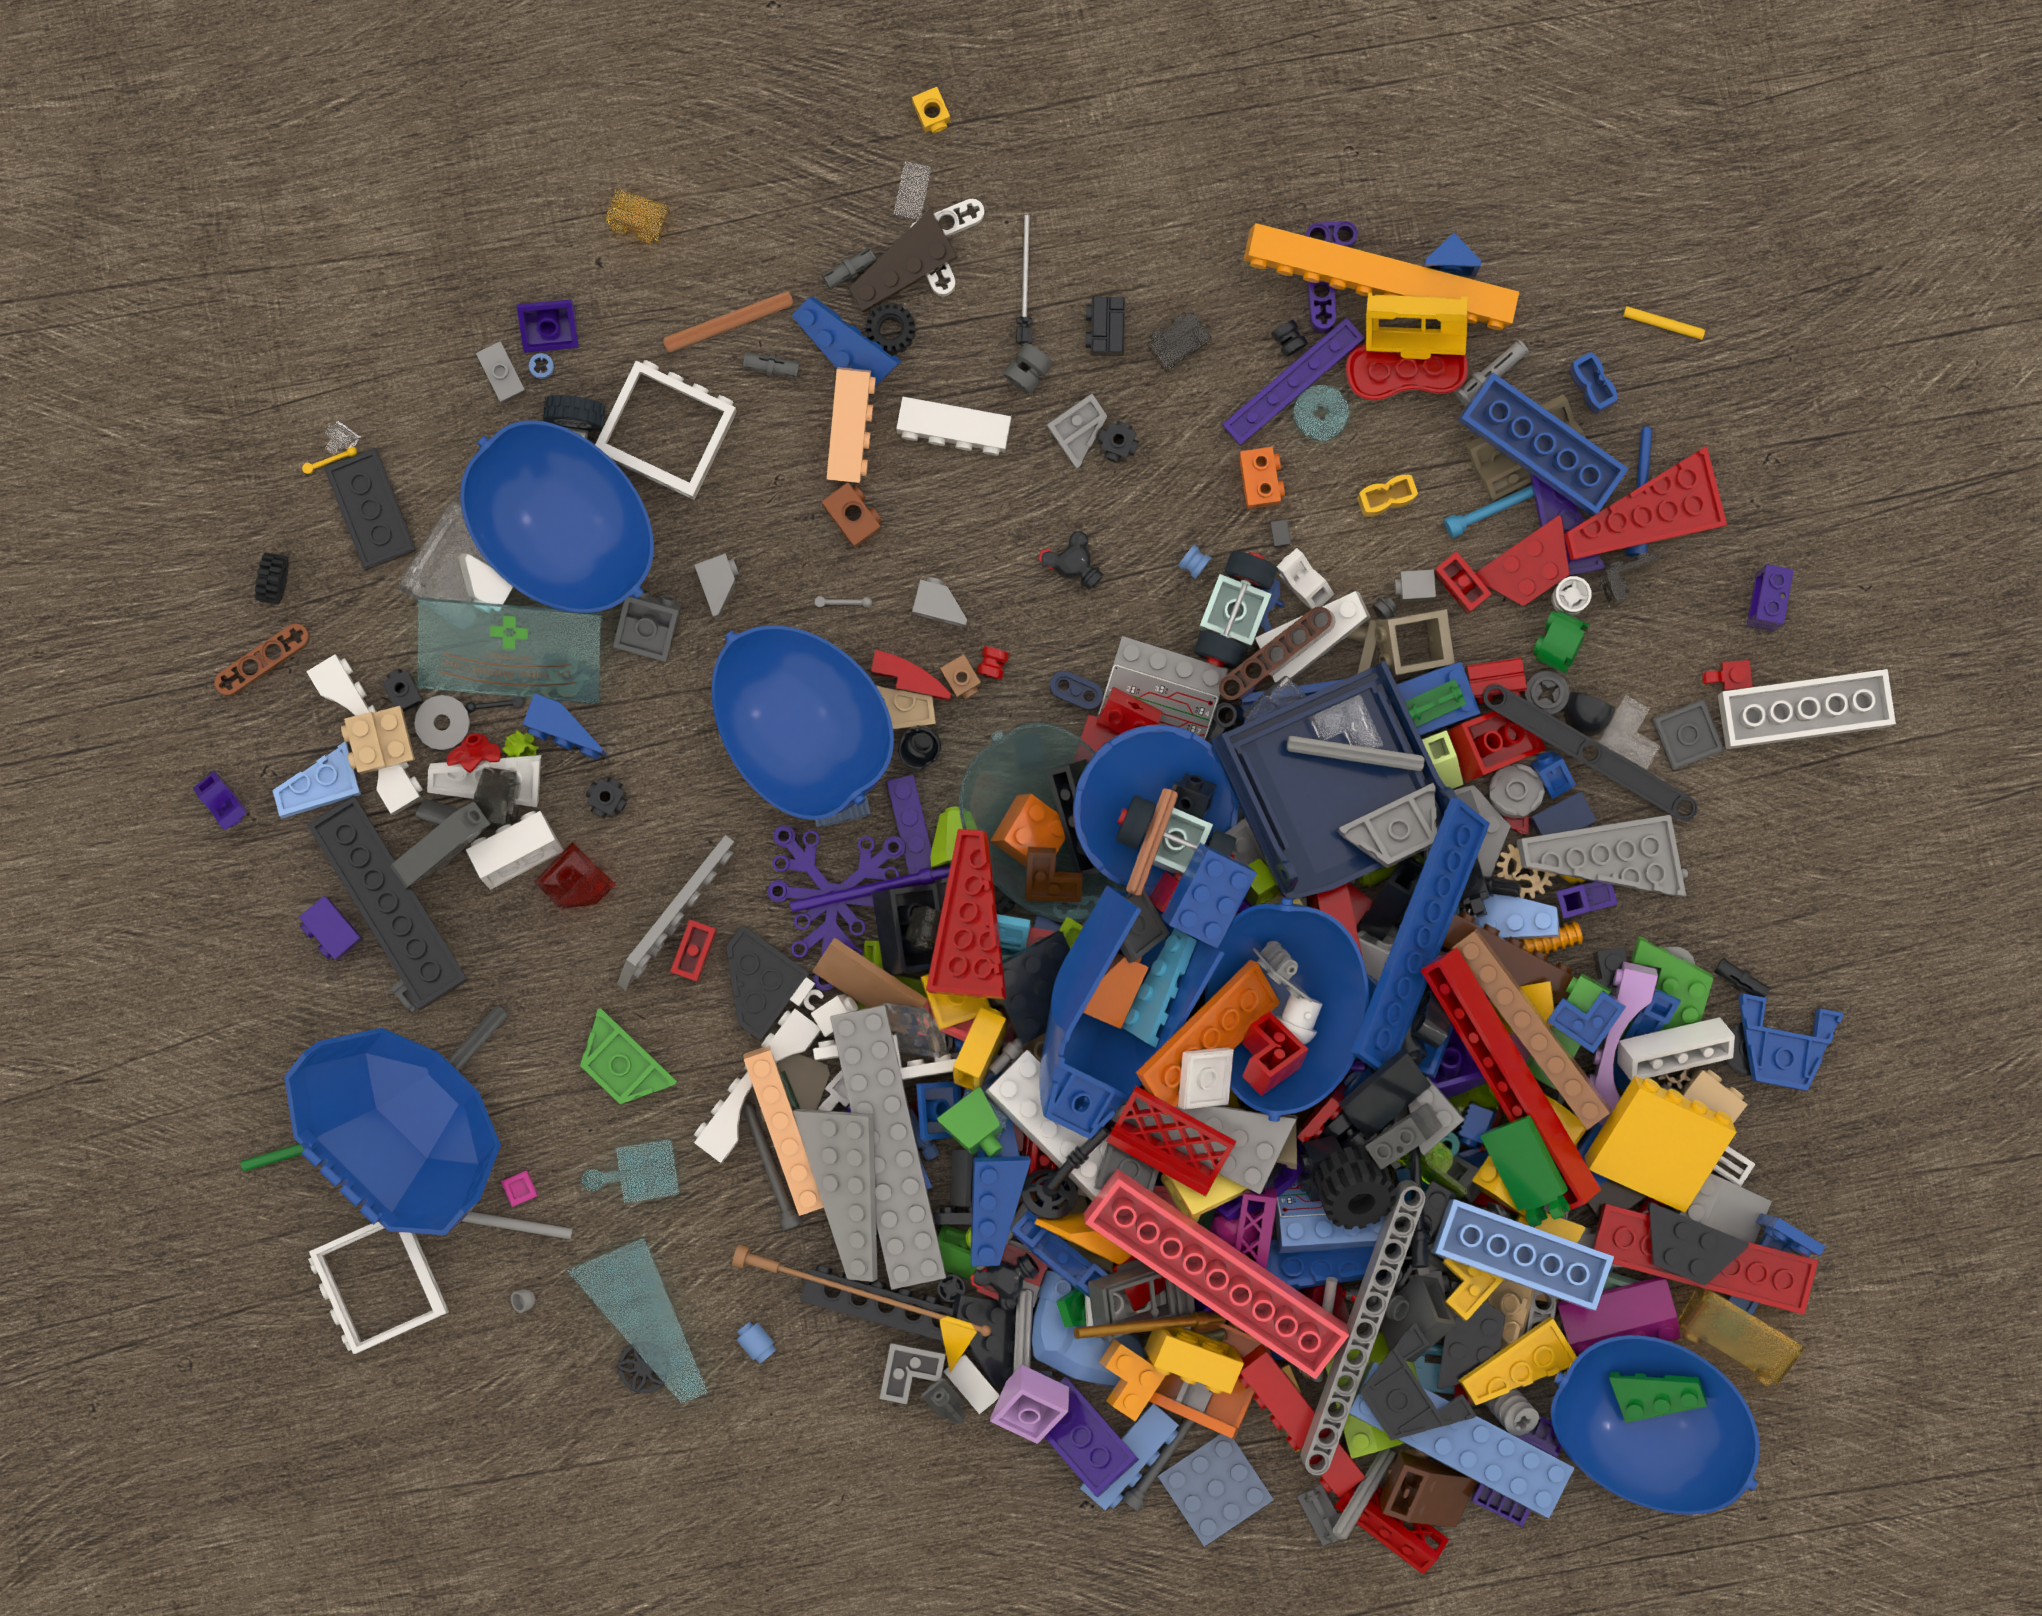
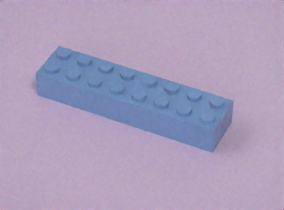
M1370 1361L1361 1378L1349 1414L1384 1432L1359 1394L1361 1388L1379 1366V1364ZM1424 1389L1437 1410L1449 1402ZM1477 1416L1469 1420L1397 1439L1546 1518H1550L1574 1470V1467Z

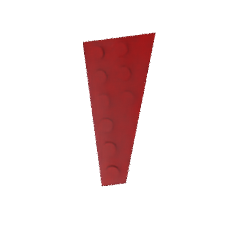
M1707 446L1565 533L1564 537L1570 560L1582 559L1727 526Z
M958 829L926 988V991L932 994L1007 1000L988 834L983 830Z

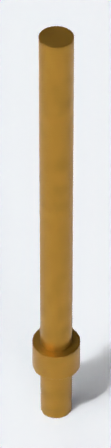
M1205 1311L1192 1312L1188 1316L1076 1327L1074 1329V1336L1076 1339L1183 1327L1200 1329L1206 1328L1210 1324L1225 1323L1226 1319L1217 1312L1206 1313Z

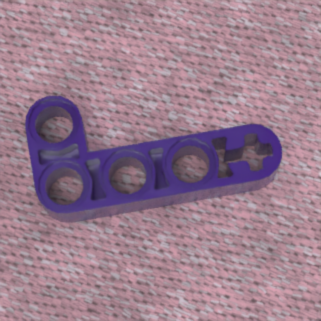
M1349 221L1314 223L1308 227L1305 236L1310 237V234L1313 232H1320L1324 236V241L1352 248L1356 242L1358 231L1356 226ZM1341 230H1347L1350 232L1352 239L1343 242L1338 238L1337 233ZM1320 280L1318 283L1307 281L1309 320L1314 331L1317 333H1327L1332 329L1336 320L1334 288L1329 286L1330 283ZM1324 286L1328 290V295L1320 298L1315 295L1314 288ZM1320 306H1325L1324 316L1325 318H1330L1327 319L1326 324H1322L1321 320L1317 319L1321 312Z

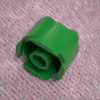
M1561 610L1558 613L1552 611L1545 625V630L1548 632L1545 637L1539 636L1533 649V655L1537 656V661L1567 674L1568 666L1571 667L1584 641L1582 637L1585 631H1588L1590 624Z

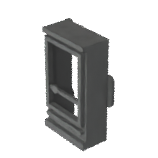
M1138 1259L1120 1264L1117 1267L1116 1273L1088 1281L1093 1326L1178 1317L1186 1314L1191 1315L1192 1312H1195L1194 1297L1165 1278L1168 1303L1156 1306L1154 1279L1163 1276ZM1149 1281L1152 1309L1116 1321L1113 1293ZM1126 1334L1100 1336L1096 1338H1102L1107 1342H1111L1112 1339Z

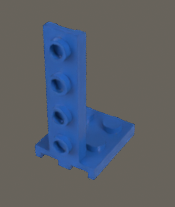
M1761 1213L1755 1222L1765 1228V1234L1758 1245L1788 1253L1790 1250H1793L1807 1257H1810L1811 1254L1821 1256L1826 1247L1778 1217ZM1728 1295L1711 1326L1733 1340H1737L1759 1303Z

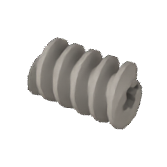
M1517 1388L1484 1402L1505 1429L1514 1436L1527 1434L1538 1424V1412Z

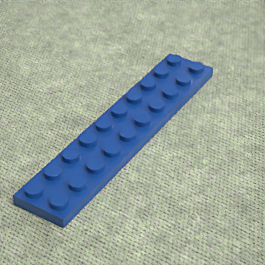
M1451 798L1445 810L1351 1049L1353 1055L1374 1070H1378L1401 1050L1404 1038L1412 1024L1428 983L1420 970L1439 955L1490 825L1487 820L1459 798Z

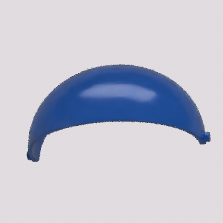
M536 420L515 422L502 428L491 438L483 435L477 441V444L480 446L479 451L470 460L462 477L460 491L461 509L466 527L474 544L488 564L506 582L521 593L544 605L576 613H592L610 609L623 602L629 596L637 599L644 592L640 587L649 573L654 553L651 523L636 489L624 472L606 453L591 441L565 427Z
M769 625L751 628L739 634H735L734 631L727 633L724 637L727 640L726 645L720 652L713 671L712 705L722 742L734 765L747 783L768 803L791 816L801 819L820 820L829 818L849 809L855 804L859 806L866 800L865 796L876 786L885 773L892 757L894 745L893 726L888 708L881 693L868 674L840 648L804 630L787 626Z
M1281 898V903L1252 906L1234 917L1218 949L1224 952V955L1205 989L1206 1004L1249 960L1255 962L1259 960L1257 954L1252 950L1253 948L1261 952L1268 942L1277 941L1298 964L1297 972L1292 976L1310 998L1323 1004L1313 1028L1317 1033L1310 1042L1304 1044L1309 1050L1301 1068L1263 1096L1242 1077L1250 1058L1254 1055L1242 1044L1243 1040L1233 1049L1231 1090L1246 1105L1266 1113L1269 1116L1268 1120L1273 1122L1280 1121V1116L1297 1113L1316 1105L1326 1098L1343 1080L1356 1058L1351 1053V1049L1369 1006L1366 968L1360 950L1351 934L1331 915L1309 906L1293 904L1292 898ZM1260 966L1280 1001V1004L1271 1013L1275 1017H1282L1291 993L1286 989V985L1276 983L1267 974L1268 972Z
M1639 1335L1617 1336L1602 1340L1588 1347L1575 1359L1567 1372L1564 1374L1558 1372L1554 1380L1558 1384V1388L1551 1405V1420L1555 1435L1570 1459L1587 1476L1613 1494L1649 1509L1673 1514L1693 1515L1721 1510L1738 1500L1745 1490L1754 1491L1758 1481L1754 1479V1474L1759 1460L1760 1442L1756 1423L1750 1408L1731 1381L1714 1365L1693 1351L1655 1337ZM1610 1371L1620 1372V1375L1635 1376V1373L1646 1374V1377L1663 1378L1665 1375L1699 1377L1707 1398V1407L1625 1423L1609 1379Z

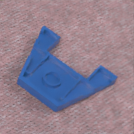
M1739 994L1738 999L1752 1081L1808 1091L1823 1060V1053L1834 1037V1030L1843 1018V1013L1816 1009L1813 1035L1807 1036L1763 1027L1767 998Z

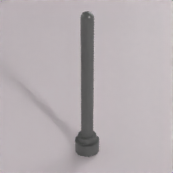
M746 1102L743 1105V1111L782 1212L780 1214L781 1220L779 1221L783 1231L800 1226L804 1224L802 1217L799 1216L796 1209L791 1207L752 1103Z
M1184 1418L1176 1429L1179 1432L1169 1445H1165L1160 1452V1456L1150 1466L1136 1488L1132 1487L1130 1491L1127 1490L1122 1499L1125 1503L1138 1512L1145 1504L1143 1501L1146 1498L1144 1494L1195 1423L1194 1421Z

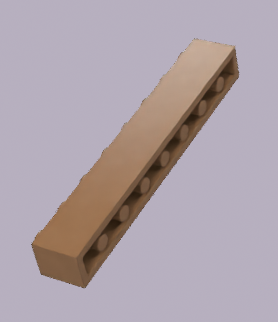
M1476 928L1457 942L1452 949H1459L1480 987L1585 1128L1588 1130L1609 1115L1611 1112L1610 1106Z

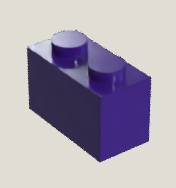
M323 896L299 916V919L303 922L300 925L301 929L309 938L316 937L321 943L318 949L328 960L333 957L334 960L339 961L363 940L362 936L326 896Z

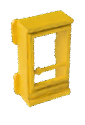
M1368 292L1366 351L1401 352V357L1409 359H1429L1431 354L1465 355L1468 297L1461 296V299H1446L1444 297L1396 295L1372 296V293ZM1396 317L1422 319L1421 328L1379 327V319H1395ZM1426 319L1441 321V329H1426Z

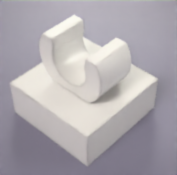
M806 977L790 1000L799 1007L804 1002L807 1009L814 1011L815 1007L809 1003V998L812 995H817L823 999L824 995L819 990H813L816 984Z

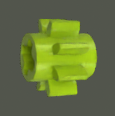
M517 730L516 733L506 737L505 747L502 748V751L507 754L506 758L535 756L539 746L533 742L535 738L531 734L526 732L523 735Z

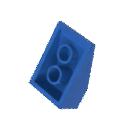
M1461 662L1397 684L1404 702L1456 679L1461 689L1466 705L1416 727L1420 736L1464 722L1480 714Z

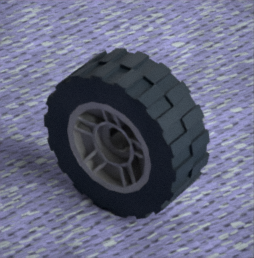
M550 395L545 398L543 421L568 428L588 431L603 429L606 406L603 403L588 398L570 395Z

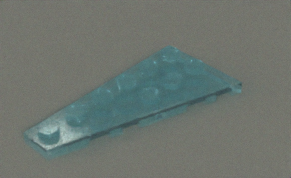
M641 1238L566 1270L659 1376L681 1404L708 1394L704 1380L645 1238Z

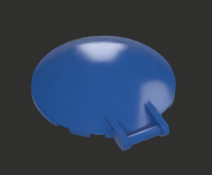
M1147 725L1119 734L1104 744L1093 755L1083 770L1077 784L1073 803V818L1076 835L1085 855L1102 874L1117 884L1127 887L1146 833L1137 849L1130 848L1116 841V836L1121 826L1117 822L1123 808L1128 810L1135 795L1152 801L1157 806L1162 790L1172 789L1175 781L1180 782L1186 773L1200 776L1203 780L1217 785L1211 808L1203 818L1204 821L1213 824L1205 845L1208 844L1215 829L1226 833L1233 826L1237 825L1239 803L1209 742L1183 728L1169 725ZM1152 865L1144 887L1148 897L1166 871Z

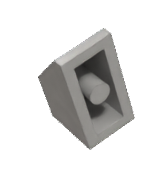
M726 553L695 564L715 620L721 617L736 585L734 576L739 574L734 559L728 560Z
M927 577L926 581L920 580L912 614L966 628L967 618L949 588L943 585V581L932 577Z

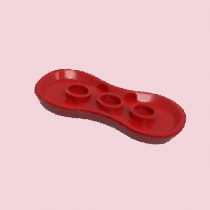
M1366 343L1354 348L1349 353L1346 361V376L1350 388L1356 395L1367 400H1382L1406 390H1422L1435 394L1451 393L1465 383L1468 374L1466 354H1431L1429 359H1409L1401 357V352L1366 351Z

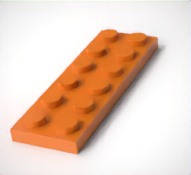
M1249 960L1136 1072L1147 1092L1176 1107L1179 1099L1183 1052L1225 1047L1234 1049L1244 1039L1250 1024L1267 1012H1272L1280 1004L1259 964Z

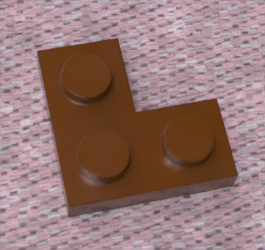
M1028 847L1025 900L1081 902L1083 874L1055 872L1056 848Z

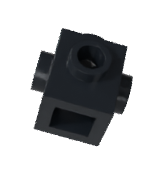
M1117 421L1116 424L1110 422L1108 429H1102L1097 443L1102 445L1100 453L1104 454L1105 459L1119 463L1120 461L1126 462L1129 455L1134 457L1139 441L1135 440L1136 432L1132 431L1133 427L1131 425ZM1115 436L1124 439V442L1120 445L1115 444L1113 438Z
M1186 773L1180 782L1175 781L1171 789L1178 793L1174 808L1203 820L1211 808L1217 785L1203 780L1200 776Z
M608 777L607 781L600 778L598 783L593 782L586 793V797L589 798L587 803L592 806L591 812L604 819L607 815L614 818L617 813L621 814L628 802L625 799L627 793L621 790L623 784ZM603 792L610 793L611 798L609 801L603 802L601 800Z

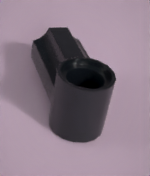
M1230 703L1219 704L1214 710V720L1205 740L1211 744V739L1242 726L1246 718L1243 708ZM1232 709L1233 719L1227 723L1225 715L1228 710Z

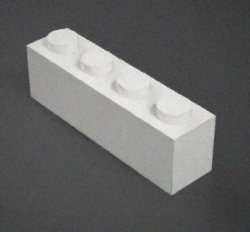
M902 397L897 433L902 434L901 438L917 441L918 437L929 439L928 443L944 446L945 442L956 444L955 448L971 451L972 447L981 448L985 454L998 456L999 452L1005 453L1011 416Z
M1719 1017L1623 1039L1618 1042L1617 1064L1632 1081L1634 1076L1645 1079L1733 1058L1735 1035Z

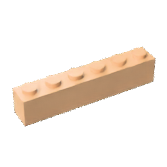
M770 1045L743 1054L746 1068L799 1216L823 1208L824 1206L794 1118L793 1109Z

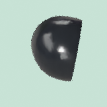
M1571 692L1565 705L1564 717L1569 726L1590 737L1601 733L1608 726L1615 708L1594 697Z

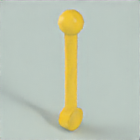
M349 447L343 453L314 464L305 463L302 466V470L306 474H311L316 468L347 456H356L357 449Z

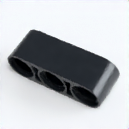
M1427 983L1412 1021L1411 1034L1433 1048H1437L1446 1039L1451 1021Z

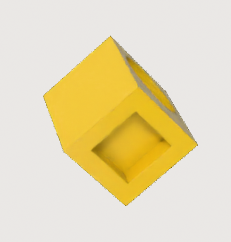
M938 87L912 97V104L925 133L929 131L937 133L947 128V124L950 123V115ZM929 107H936L940 113L935 118H929L925 115V111Z

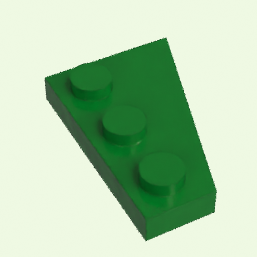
M1612 1371L1609 1373V1379L1625 1423L1707 1407V1398L1699 1377L1665 1375L1663 1378L1646 1377V1374L1635 1373V1376L1620 1375V1372Z

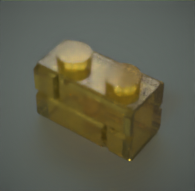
M616 189L606 215L607 224L611 225L610 229L625 234L628 230L636 233L637 239L651 243L652 239L660 240L670 209L669 206Z

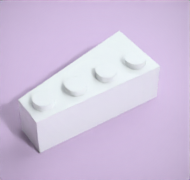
M1355 591L1322 606L1334 614L1336 621L1334 628L1272 676L1277 688H1284L1296 676L1304 672L1321 656H1324L1331 648L1371 618L1359 592ZM1319 613L1315 617L1317 627H1323L1328 622L1326 613ZM1301 617L1255 637L1259 648L1264 647ZM1298 630L1293 634V641L1296 645L1302 644L1306 639L1304 630ZM1276 647L1272 650L1271 658L1274 662H1278L1283 658L1284 651L1281 647Z

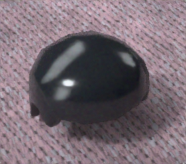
M916 725L906 730L901 736L898 746L901 761L908 767L919 770L935 762L941 751L939 735L931 727Z

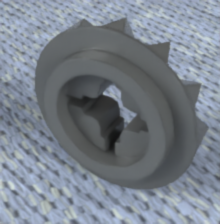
M1552 671L1539 672L1532 676L1526 684V700L1551 715L1561 711L1568 702V684L1558 673ZM1541 685L1546 689L1553 688L1554 686L1557 687L1551 694L1552 701H1549L1548 698L1537 699L1542 693Z

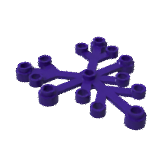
M781 825L774 831V841L781 847H787L795 859H788L784 855H778L773 859V868L779 872L787 870L807 872L820 890L790 887L785 881L775 880L768 886V896L774 902H784L788 898L804 899L853 888L865 878L888 880L886 873L891 869L896 872L895 878L900 877V873L895 867L890 866L885 869L879 867L890 858L897 859L902 857L906 851V844L900 837H889L883 844V850L871 859L872 851L875 848V841L869 836L861 837L858 841V848L860 850L858 870L841 884L829 883L815 866L817 845L820 843V835L813 830L805 832L803 835L804 852L796 842V831L791 826ZM782 831L789 833L788 840H780L779 835ZM811 833L815 834L817 838L814 844L807 842V836ZM865 839L871 841V847L868 850L862 848V841ZM892 842H896L899 845V849L895 853L889 850V845ZM780 858L786 861V866L783 869H779L776 865L777 860ZM776 886L783 888V894L779 897L775 896L773 892ZM872 895L810 908L807 912L798 914L794 919V925L800 930L808 929L812 921L825 911L826 918L825 922L806 938L792 944V954L799 958L806 956L809 949L823 938L822 957L832 940L836 938L851 949L858 950L860 955L863 956L862 949L856 947L837 924V914L839 912L848 923L849 930L853 935H863L867 928L866 923L858 919L847 904L874 907ZM801 916H805L808 920L805 927H801L798 924V919ZM856 922H860L863 926L862 931L859 933L853 930V925ZM798 944H802L805 947V951L801 955L795 952V947ZM814 975L813 981L819 990L828 991L835 987L830 983L822 985L819 980L820 976Z

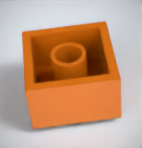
M1022 794L1015 797L990 842L1027 868L1028 847L1056 848L1057 854L1066 837L1059 813L1033 794Z

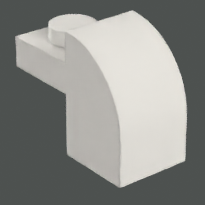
M1297 548L1276 566L1280 572L1279 576L1284 583L1310 609L1322 606L1334 595L1327 581L1311 567L1304 554Z

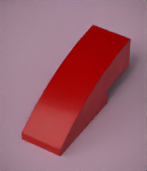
M875 650L871 674L897 679L896 690L951 701V693L928 672L898 656Z

